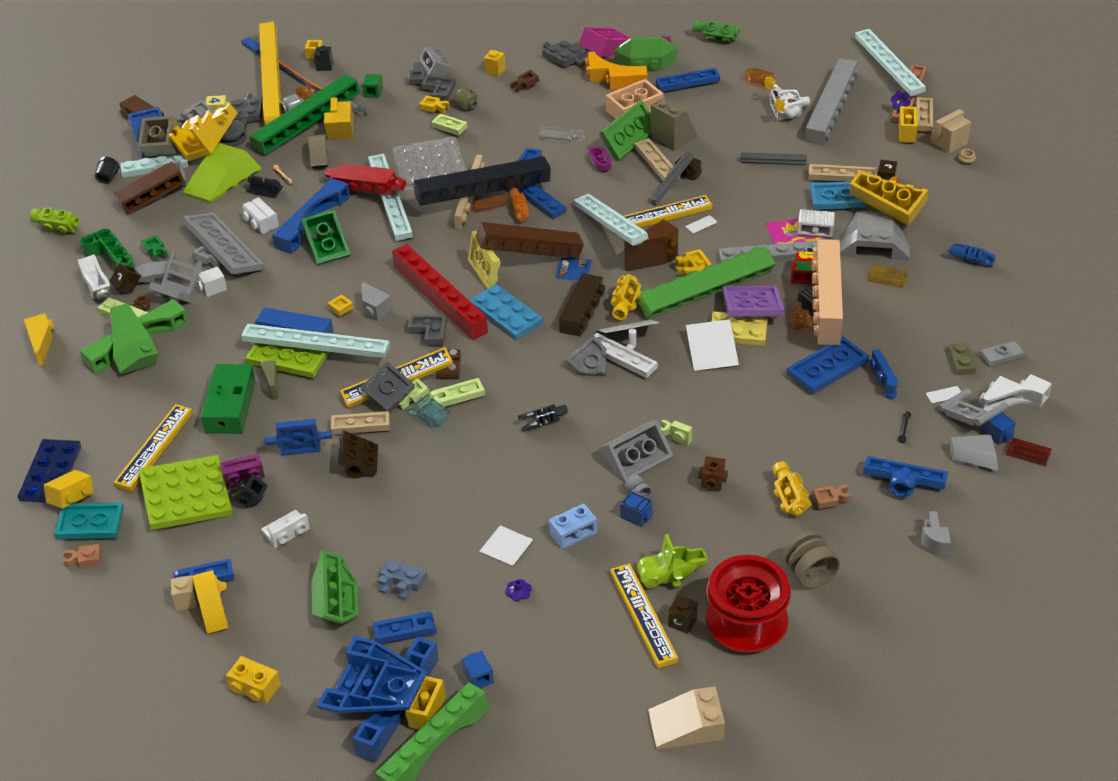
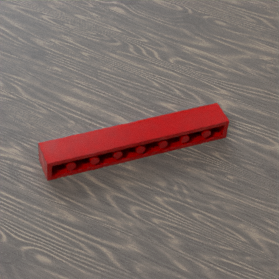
M408 244L392 250L394 267L447 315L467 336L475 340L488 333L487 316Z

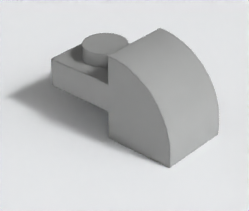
M929 511L928 520H924V527L922 528L921 544L927 552L935 556L948 557L951 545L948 527H940L937 511Z

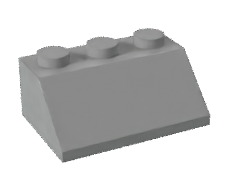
M657 420L646 422L599 447L607 466L624 482L632 475L640 474L674 456Z

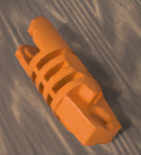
M512 188L509 191L512 208L517 219L523 223L529 217L527 201L523 193L519 194L518 189Z

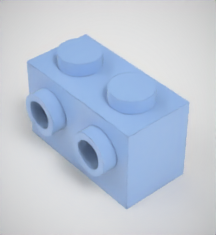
M585 504L573 507L571 510L549 519V534L561 549L597 533V518Z

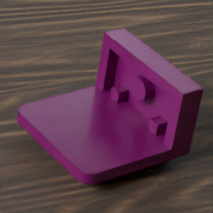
M259 453L220 463L226 487L234 488L239 479H245L252 473L259 479L265 478Z

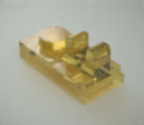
M873 265L868 281L904 288L908 274H906L905 267L902 268V271L895 270V265L892 268Z

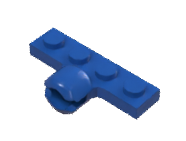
M867 456L863 474L890 479L889 489L892 494L899 498L910 496L914 491L915 485L945 489L948 476L947 471Z

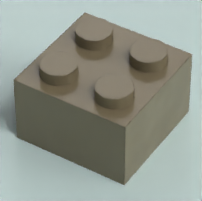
M173 116L142 118L138 148L146 156L177 154V147L168 136L170 133H174L176 136L173 128L175 126L181 128V125Z

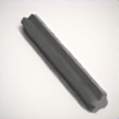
M687 151L683 154L650 197L652 204L657 205L693 159L692 153Z
M742 152L741 162L806 164L807 155Z

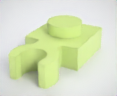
M418 378L412 381L415 389L399 403L402 410L409 406V402L413 401L416 403L430 393L428 387Z

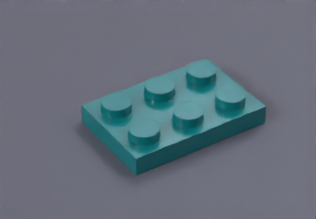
M123 502L77 503L63 509L61 508L54 533L56 540L117 538L124 511Z

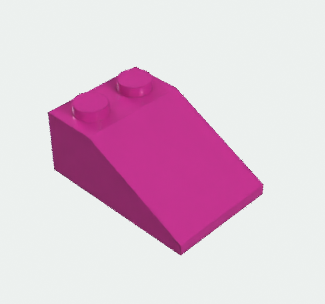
M584 27L579 45L583 46L584 50L588 52L594 51L600 58L611 57L614 55V49L630 39V37L612 27Z

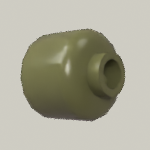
M459 88L455 92L454 102L463 110L468 111L477 106V94L469 88Z

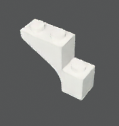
M95 254L79 259L78 267L84 282L87 283L92 299L97 298V300L106 298L107 294H110V283L102 272Z
M1032 374L1026 380H1022L1020 384L999 376L995 382H991L986 393L983 392L980 396V408L988 412L1002 402H1006L1008 406L1024 403L1041 408L1049 398L1052 383Z

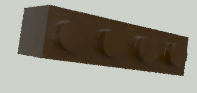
M585 273L581 274L559 318L560 333L581 337L583 331L588 327L589 318L593 317L594 308L599 305L600 296L604 295L605 285H603V277Z

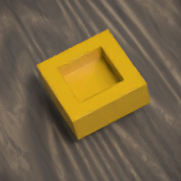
M342 294L328 302V308L338 316L354 308L353 302Z

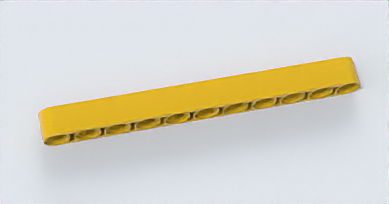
M274 21L259 24L265 125L282 115L277 30Z

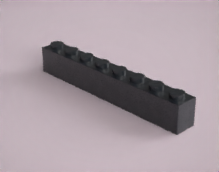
M545 156L423 178L414 180V194L419 206L549 182L551 168Z

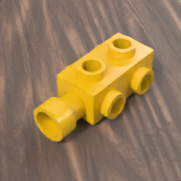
M630 274L623 275L617 281L618 285L612 294L611 304L614 306L613 317L618 320H624L627 317L628 311H633L638 306L636 299L639 298L642 291L640 290L641 284L637 282L638 279Z
M778 462L772 467L775 477L778 478L774 482L776 487L774 493L782 500L780 504L781 509L786 514L790 513L798 517L812 505L809 500V493L802 484L801 476L796 472H791L786 462Z

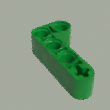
M101 229L80 239L85 257L94 254L95 256L104 254L115 269L119 263L135 268L132 256L110 229Z

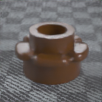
M139 296L134 300L133 305H135V308L148 311L151 300L145 296Z

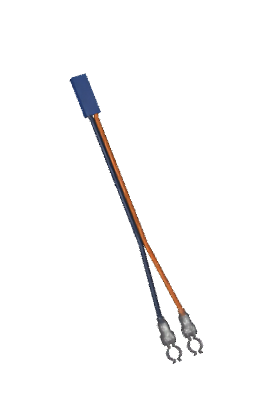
M250 37L241 40L243 46L256 55L261 54L258 42ZM279 60L280 68L307 85L315 93L318 92L315 88L323 89ZM351 101L352 112L357 113L358 116H364V113L359 111H365L366 115H368L366 108Z

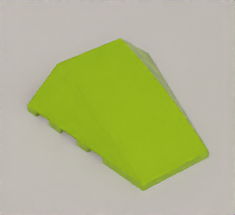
M218 143L212 154L206 155L185 187L183 195L212 203L226 194L227 189L237 187L239 185L238 182L243 179L247 180L248 176H251L254 172L259 173L262 171V168L245 150Z

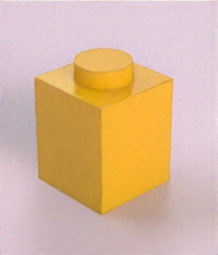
M490 50L484 57L485 74L497 77L502 74L506 69L505 53L496 50Z

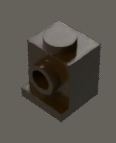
M693 158L681 173V176L694 181L701 175V161Z

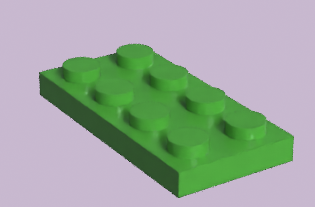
M642 100L638 101L599 132L616 161L632 150L635 142L642 141L651 134V114Z

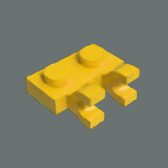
M701 249L685 252L684 257H675L678 265H675L674 268L677 272L684 271L688 275L692 271L703 270L706 266L711 265Z

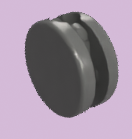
M233 120L219 143L232 147L243 144L247 139L244 123L239 120Z

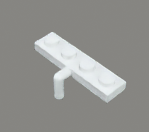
M635 329L629 330V344L627 346H623L599 333L594 335L606 347V359L645 378L658 368V362L633 350L636 347Z

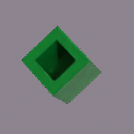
M366 74L362 84L364 98H380L383 90L382 74Z

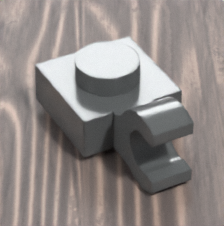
M414 63V70H409V85H419L423 82L425 71L420 69V63Z

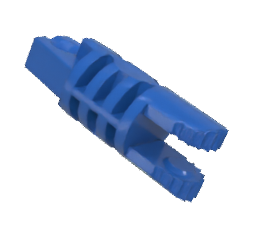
M953 243L948 250L950 255L978 265L993 266L996 254L967 244Z

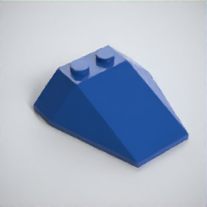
M354 636L345 652L348 665L336 688H326L316 705L318 709L335 713L409 710L427 672L375 640Z

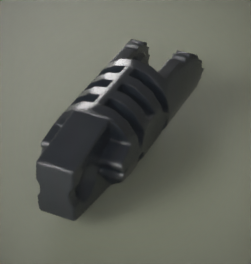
M553 404L518 415V419L526 420L531 417L534 423L526 424L522 427L524 432L559 421V416L567 414L568 409L566 405L556 407Z

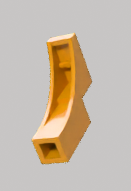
M594 51L588 52V58H585L586 75L590 76V82L606 81V84L610 86V90H619L644 79L648 81L646 66L614 64L600 58Z

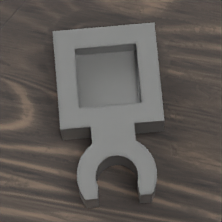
M202 245L192 252V258L202 261L204 264L211 263L214 267H220L221 262L205 246Z

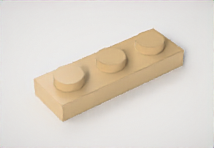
M917 97V131L931 132L933 130V98Z
M389 411L331 415L332 435L341 434L343 430L349 433L390 430Z

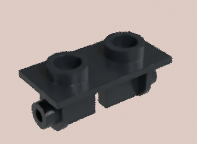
M251 175L247 178V182L250 185L246 191L276 197L284 186L280 185V182L276 179L265 178L263 182L262 177Z

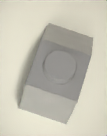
M365 282L361 284L364 314L378 321L392 310L391 296Z

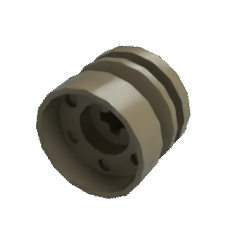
M807 531L792 539L783 552V559L787 565L795 572L802 585L809 589L826 584L837 574L840 568L839 558L820 533L816 531Z

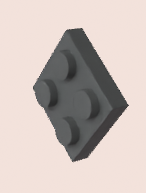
M387 361L360 388L384 411L390 412L415 389V385Z

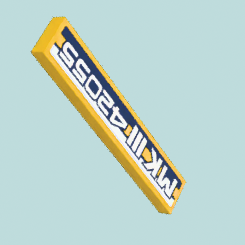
M706 195L623 217L642 228L654 225L663 219L669 221L712 210L713 204Z
M446 347L395 368L412 382L416 378L420 379L452 366L453 361ZM368 379L340 390L347 408L371 399L360 388Z
M174 405L113 482L116 488L129 492L135 489L141 481L139 468L153 466L192 416V408Z
M631 564L610 569V574L657 669L678 663V656Z

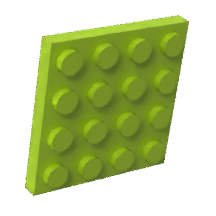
M218 455L139 468L150 530L232 516V508Z

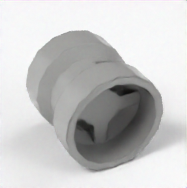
M638 474L629 477L624 484V488L628 493L632 491L646 498L651 496L652 488L647 483H644L643 478Z

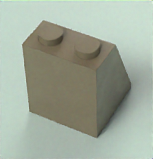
M663 98L651 105V138L675 151L697 137V133L685 110Z

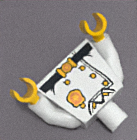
M770 76L764 81L766 89H771L770 105L777 121L801 116L802 107L810 105L809 97H800L797 90L781 89L779 86L774 85L775 80Z

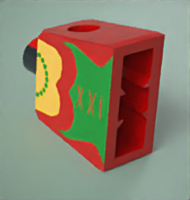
M807 248L804 252L796 253L791 269L792 284H812V273L815 272L812 271V260H816V258H813V249Z

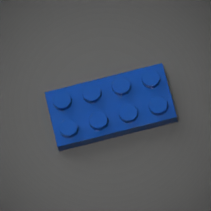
M842 336L840 345H826L788 367L787 374L813 394L867 363L869 355Z

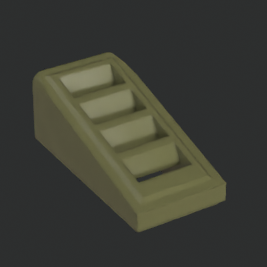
M262 361L261 368L271 397L273 400H277L279 373L276 361Z

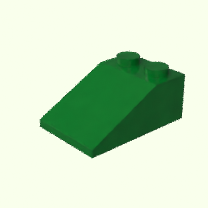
M335 209L301 219L307 242L317 265L351 256Z

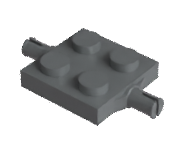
M564 40L555 45H551L548 42L543 44V47L546 49L542 50V56L563 67L570 64H577L581 67L585 65V61L581 59L586 57V51L578 46H574Z
M247 93L245 99L231 101V105L237 111L234 120L243 122L245 128H247V123L261 120L263 109L262 97H252L251 93L249 95Z

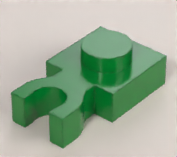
M157 235L141 241L144 250L148 255L153 254L156 261L159 260L158 255L160 254L164 255V257L168 256L164 243Z

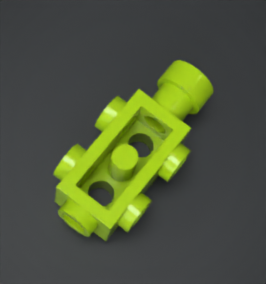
M50 207L43 208V210L33 209L30 213L32 222L41 223L49 231L57 230L62 233H75L80 224L79 217H75L72 212H66L65 210H52Z

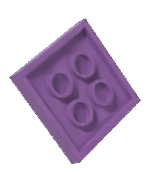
M722 286V295L728 317L740 318L742 316H750L752 318H759L760 316L777 318L778 316H784V307L777 286Z

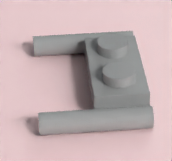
M969 389L963 390L938 405V410L940 412L945 411L946 416L972 426H980L1009 408L1006 402H1002L987 412V410L962 402V400L971 395Z

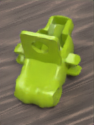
M665 534L661 552L654 556H646L637 562V572L640 575V581L647 588H655L661 583L668 584L670 582L673 586H681L680 580L689 577L696 569L706 566L708 557L702 548L673 547L669 535Z

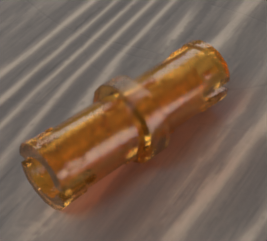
M507 194L494 197L490 195L488 198L474 201V208L476 211L487 208L495 209L496 206L508 204L509 197Z

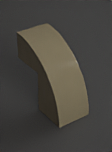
M326 134L309 136L311 167L328 166Z

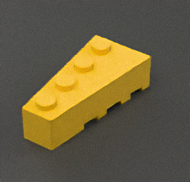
M859 171L849 183L850 195L907 226L911 224L928 201V189H917L913 185L899 184L891 179L890 181L884 180L880 176Z

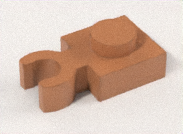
M831 485L812 490V495L818 509L838 506L839 501L849 502L851 500V493H847V485H842L838 489H834Z
M100 544L79 546L78 551H64L66 559H63L65 567L74 566L76 563L79 564V567L101 564Z

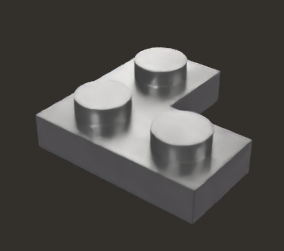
M426 75L421 86L422 89L433 91L432 97L440 98L441 101H448L456 85V79Z
M410 314L409 332H425V345H443L447 315Z

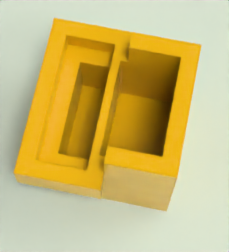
M331 98V113H324L327 138H353L354 117L351 101L338 102L337 98Z

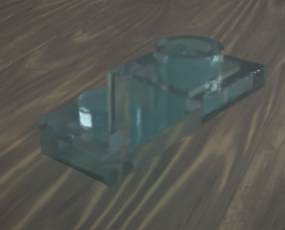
M430 396L419 398L407 408L411 415H421L428 426L442 425L447 421L446 417L451 414L447 408Z

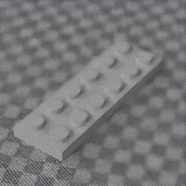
M215 213L183 216L185 226L231 274L263 270L264 263Z

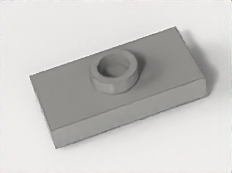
M1013 341L983 349L980 355L987 365L991 367L1023 358L1024 352Z

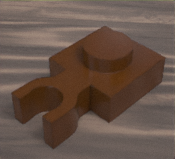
M529 70L518 76V80L510 83V86L517 93L523 87L529 88L540 80L538 75Z

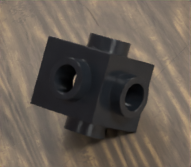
M252 473L245 479L241 478L236 482L232 497L239 504L249 508L253 504L257 505L262 500L268 485Z

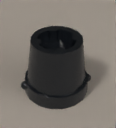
M101 157L97 164L95 178L101 183H110L120 169L119 163L111 157Z

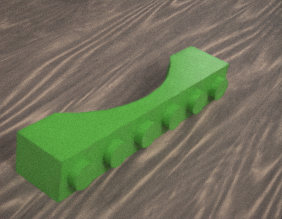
M174 299L138 318L149 335L175 331L189 323L186 309ZM112 333L80 350L84 365L95 375L110 367L114 361Z
M468 682L375 772L377 781H415L424 763L441 742L458 729L475 724L490 710L486 692Z

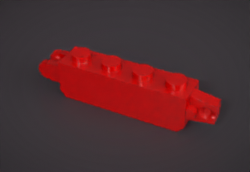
M342 164L337 169L329 168L324 172L325 176L329 177V180L332 178L347 183L349 191L392 196L395 191H403L407 185L405 179L396 177L393 169Z

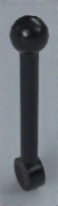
M909 411L903 414L905 418L902 433L898 437L900 443L906 442L905 434L908 419L911 417Z

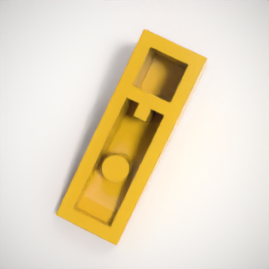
M46 313L24 319L39 366L43 365L53 340L51 330H54L52 320L47 319Z

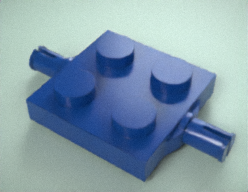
M316 419L277 422L276 436L264 437L265 446L277 444L280 448L281 456L321 452V440L332 439V431L320 432L316 425Z

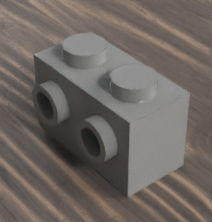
M426 46L419 59L430 76L446 77L451 70L448 59L445 58L440 49Z

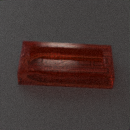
M1012 437L1006 455L1046 467L1052 448Z

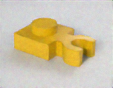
M427 95L419 103L420 109L428 112L438 110L441 113H446V108H450L448 101H441L440 98Z

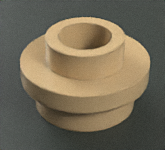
M963 149L958 158L962 163L970 164L975 161L976 156L973 150Z

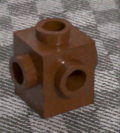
M705 457L704 465L699 467L698 479H701V487L716 490L722 489L723 482L726 483L728 478V471L725 470L726 459Z

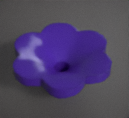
M900 90L896 91L895 95L891 97L892 107L900 110V106H909L911 103L909 93Z
M517 579L508 583V588L505 592L506 596L511 597L513 601H520L530 597L532 586L523 579Z

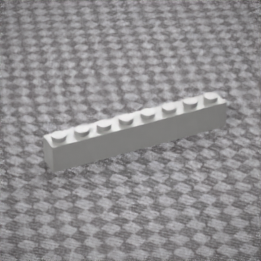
M839 58L806 126L805 142L824 145L826 139L830 138L831 130H834L835 121H838L839 112H842L843 104L846 103L851 87L855 84V78L859 75L858 61Z

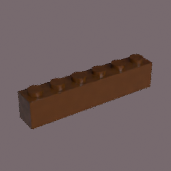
M480 222L476 234L480 248L488 250L579 259L584 246L577 232Z

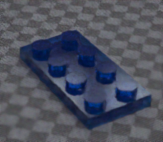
M42 439L18 493L19 501L46 503L44 484L72 471L81 449L80 441Z

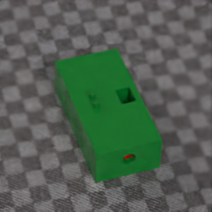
M215 364L200 417L204 434H243L256 382L252 364Z

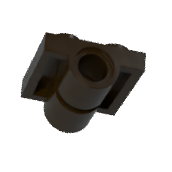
M343 430L339 439L338 464L345 466L344 472L350 478H360L364 474L374 477L377 473L378 444Z

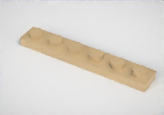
M476 154L471 169L486 167V163L483 162V155ZM475 196L460 198L454 215L455 229L462 230L463 224L467 223V213L471 211V202H474Z

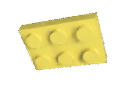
M472 231L468 261L488 289L498 281L497 274L501 264L500 259L493 250L481 249L476 239L477 231Z
M713 312L711 322L730 319L735 344L765 346L768 316L733 318L728 317L726 312Z

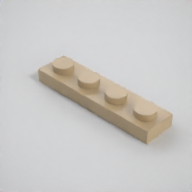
M649 138L634 143L636 151L663 181L674 166Z
M809 164L808 180L851 182L859 171L877 176V167Z

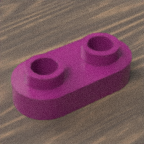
M592 147L589 149V159L597 170L607 171L611 168V158L604 148Z

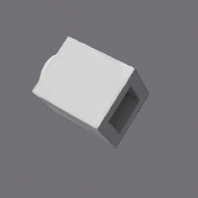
M218 267L199 273L197 285L199 290L204 291L207 297L227 290L224 275Z

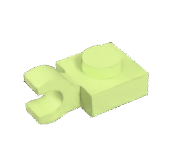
M667 420L661 421V427H663L661 430L664 436L671 435V440L689 446L692 442L691 426L677 421L673 423Z

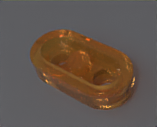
M748 68L745 71V79L751 83L765 86L764 81L768 76L775 80V74L758 68Z
M301 84L297 87L296 94L306 100L314 95V88Z

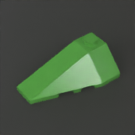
M127 303L111 307L113 360L119 373L123 374L155 365L158 356L157 349L130 305Z

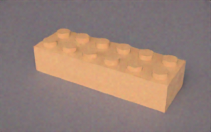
M817 240V247H813V258H816V260H812V271H815L812 273V284H816V286H813L812 296L816 297V299H813V310H816L813 313V323L817 324L814 325V337H817V344L840 345L843 323L840 240Z

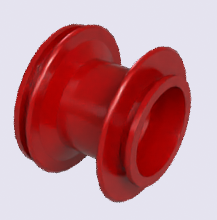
M748 554L730 557L715 567L707 583L706 593L710 604L705 618L707 628L713 638L721 645L739 652H759L776 645L784 637L788 629L789 617L786 608L791 599L788 577L782 568L765 557Z

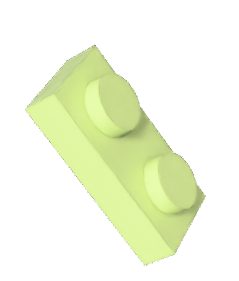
M439 114L431 122L433 128L458 136L467 128V122L443 114Z

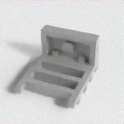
M172 252L161 285L151 282L149 289L154 290L157 296L165 298V295H169V300L174 299L178 303L180 300L191 303L192 299L190 298L192 292H195L194 286L196 282L198 283L199 281L197 278L199 272H202L201 266L203 262L198 260L196 267L176 261L177 253ZM173 263L195 270L193 277L171 270ZM173 274L191 280V283L187 287L169 281V275Z

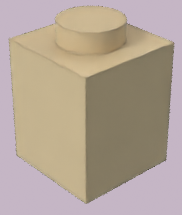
M192 575L172 578L171 595L176 611L198 608L197 593Z

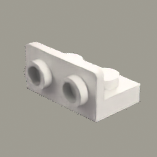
M294 510L261 528L262 534L274 548H277L310 529L308 516L305 513L301 515L297 510Z

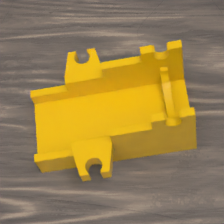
M230 103L224 108L217 109L214 115L208 110L202 119L198 115L185 121L181 129L175 126L173 131H175L176 136L174 133H170L168 137L187 161L212 154L236 117L237 111Z

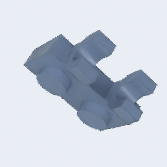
M389 559L380 571L378 583L381 586L379 592L387 594L391 585L395 583L398 584L397 589L400 590L397 595L398 598L406 600L412 589L419 590L427 578V571Z

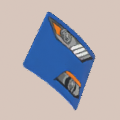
M561 257L556 279L578 281L582 273L589 274L592 260Z

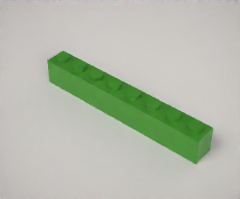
M766 246L761 248L755 247L748 253H739L730 260L724 259L719 264L714 266L712 264L708 265L701 271L695 270L685 277H676L672 282H663L656 288H647L640 293L637 302L648 320L722 291V286H736L772 271L776 263Z

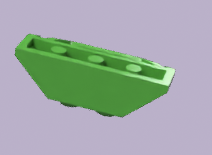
M663 37L630 38L614 49L615 64L646 66L647 71L663 70L676 61V45Z
M322 550L312 579V614L343 624L357 618L359 615L357 581L350 569L345 565V560L341 555Z

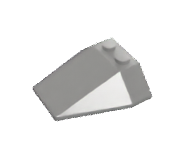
M857 211L840 238V256L855 257L856 246L891 248V259L909 261L910 246L896 219L883 212Z

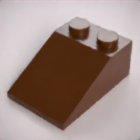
M663 219L645 230L649 239L643 241V243L631 245L627 241L624 242L625 270L628 272L664 265L678 257V228Z

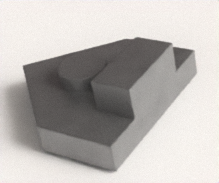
M593 335L566 359V362L579 375H605L607 350Z

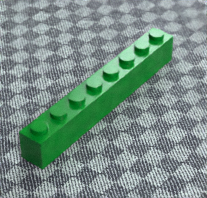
M343 75L251 134L249 139L253 150L263 155L268 154L322 119L324 113H331V98H337L338 102H348L360 94L357 79Z

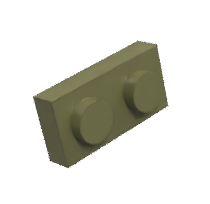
M968 343L949 344L948 351L956 375L975 374L976 366Z

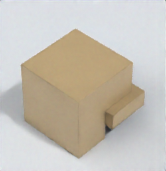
M959 109L935 122V130L931 131L930 142L947 153L967 145L971 122L964 118V111Z

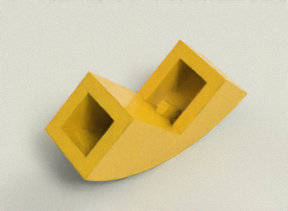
M211 570L193 575L192 578L207 634L227 629L228 624L214 571Z

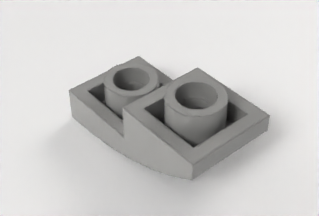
M169 261L146 263L135 267L134 269L142 275L138 282L154 283L155 278H163ZM170 274V275H169V278H173V277H174L173 274Z

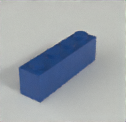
M266 307L262 309L255 320L256 325L329 334L334 333L332 320L329 318Z

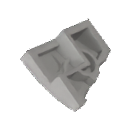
M991 435L951 437L949 449L954 463L969 465L975 469L982 466L992 469L991 473H998L997 457Z

